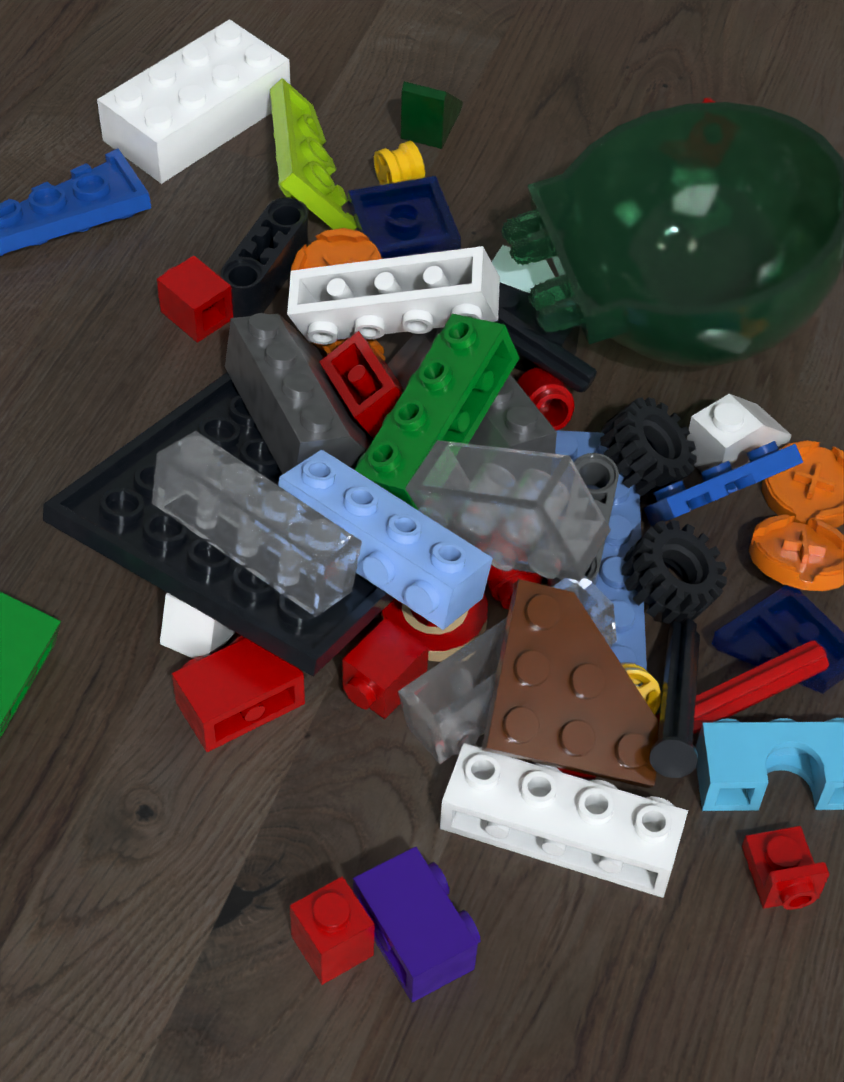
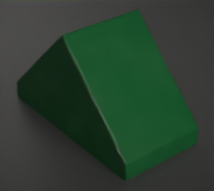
M404 81L401 99V139L442 149L460 114L463 101L448 92Z

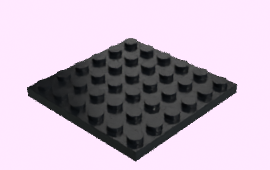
M228 372L45 502L43 506V521L313 677L394 599V597L273 518L279 477L283 474ZM443 485L426 516L460 536L485 512L488 500L460 508Z

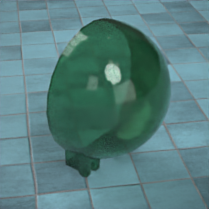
M730 102L680 105L650 112L615 127L590 144L563 174L527 185L532 211L507 219V222L503 223L501 231L503 238L506 239L509 245L512 244L509 253L517 265H529L530 262L536 263L548 258H552L559 276L545 280L544 283L540 282L535 287L530 288L531 291L528 296L530 304L534 306L536 311H540L536 319L539 326L545 332H557L559 329L565 330L581 325L589 344L612 338L620 346L653 361L683 367L728 364L746 360L774 348L804 326L831 293L844 264V160L823 135L794 117L760 106Z

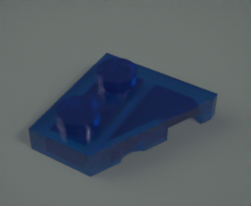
M785 585L714 632L711 644L717 650L755 666L772 660L811 640L816 641L824 648L829 661V667L827 670L798 684L823 694L844 679V633L797 588Z

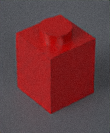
M194 255L179 265L168 269L157 278L161 313L197 343L229 323L231 318H233L231 285Z
M385 617L343 658V689L346 695L359 708L365 710L370 708L380 717L386 719L426 679L429 647Z
M343 876L290 905L292 938L322 985L374 956L375 924Z

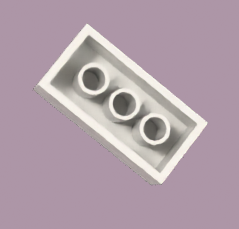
M229 19L98 98L97 103L103 141L114 149L119 148L124 157L162 184L270 115L272 109L270 89L281 78L290 84L289 59Z

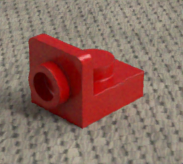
M801 826L745 836L742 849L763 909L783 905L785 909L795 910L806 907L819 899L830 873L825 862L814 863Z

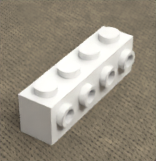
M483 246L292 270L290 274L287 315L309 343L314 342L323 345L332 344L338 339L350 338L358 331L365 339H378L384 336V334L399 332L423 334L434 328H443L452 313L495 322L498 321L500 277Z
M463 743L442 799L440 829L664 898L688 810L675 807L671 802L660 797L650 796L645 798L618 790L613 784L603 780L588 781L562 773L556 767L539 763H528L512 757L482 751V747Z

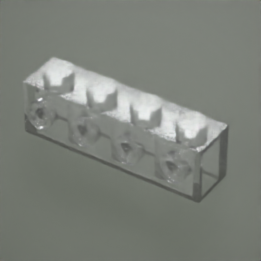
M197 431L192 432L157 453L152 498L153 505L315 617L352 592L362 545L361 540Z
M578 569L552 587L576 594L611 648L617 641L614 604ZM507 618L398 691L407 727L439 764L454 754L458 755L463 743L474 746L478 738L485 733Z

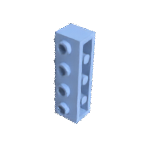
M321 449L279 477L274 519L442 630L483 599L493 560L491 556Z

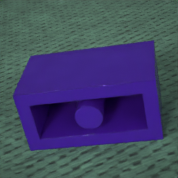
M416 846L353 878V892L375 924L374 941L411 1003L475 969L477 946L480 943L478 929L471 916L465 910L457 912L447 896L450 890L443 872L435 862L427 864Z

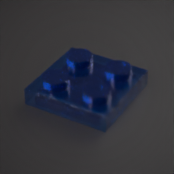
M436 176L348 191V205L356 222L357 230L369 237L370 241L377 246L383 259L461 249V236Z

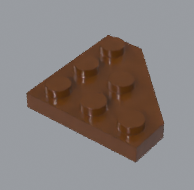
M521 579L517 580L513 586L482 751L644 788L654 787L657 772L650 763V751L654 743L658 741L659 721L574 592Z

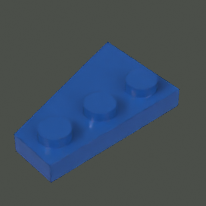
M773 441L746 453L750 460L748 464L733 470L730 462L726 461L701 472L703 483L686 489L682 480L654 492L657 502L643 508L650 525L653 527L658 522H666L690 512V510L711 503L730 493L804 463L796 444L779 450L776 441Z

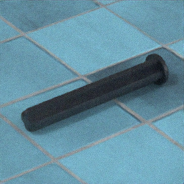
M499 306L498 321H495V323L505 324L515 349L519 354L577 392H585L591 386L597 374L595 368Z
M687 619L684 623L674 621L668 629L658 741L654 743L650 751V763L654 770L669 778H681L689 775L696 768L698 761L697 750L692 742L700 634L696 631L697 623L691 619Z

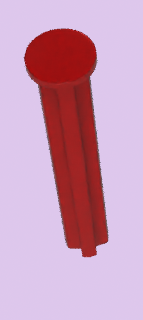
M811 640L697 695L693 734L701 730L702 723H713L720 719H726L827 670L829 661L824 648L816 641ZM660 713L655 715L658 721L660 720Z

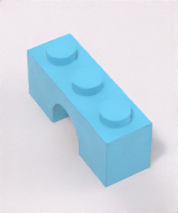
M779 718L770 722H740L735 719H720L713 723H702L695 747L698 754L696 768L702 811H758L769 783L767 774L778 770L795 773L807 782L812 791L815 810H844V718H833L825 722H796L789 718Z

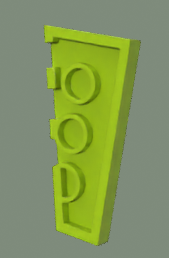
M281 78L270 89L271 113L274 126L273 136L275 138L279 176L278 185L286 197L295 198L303 202L309 210L332 229L347 228L355 230L357 225L354 217L348 212L345 213L341 207L348 201L344 189L338 184L335 186L330 177L336 171L333 159L322 146L326 143L314 106Z

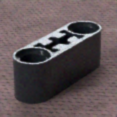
M289 197L272 201L222 267L221 278L231 285L233 318L264 313L289 278L291 266L297 252L305 244L307 247L309 246L308 210L303 202Z

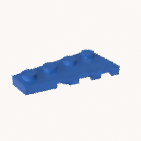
M119 148L105 154V163L92 169L87 163L70 170L72 178L56 186H52L49 182H44L32 188L28 199L20 203L13 199L1 202L0 257L7 252L30 245H41L56 237L73 232H84L93 226L115 219H126L138 212L151 209L149 192Z

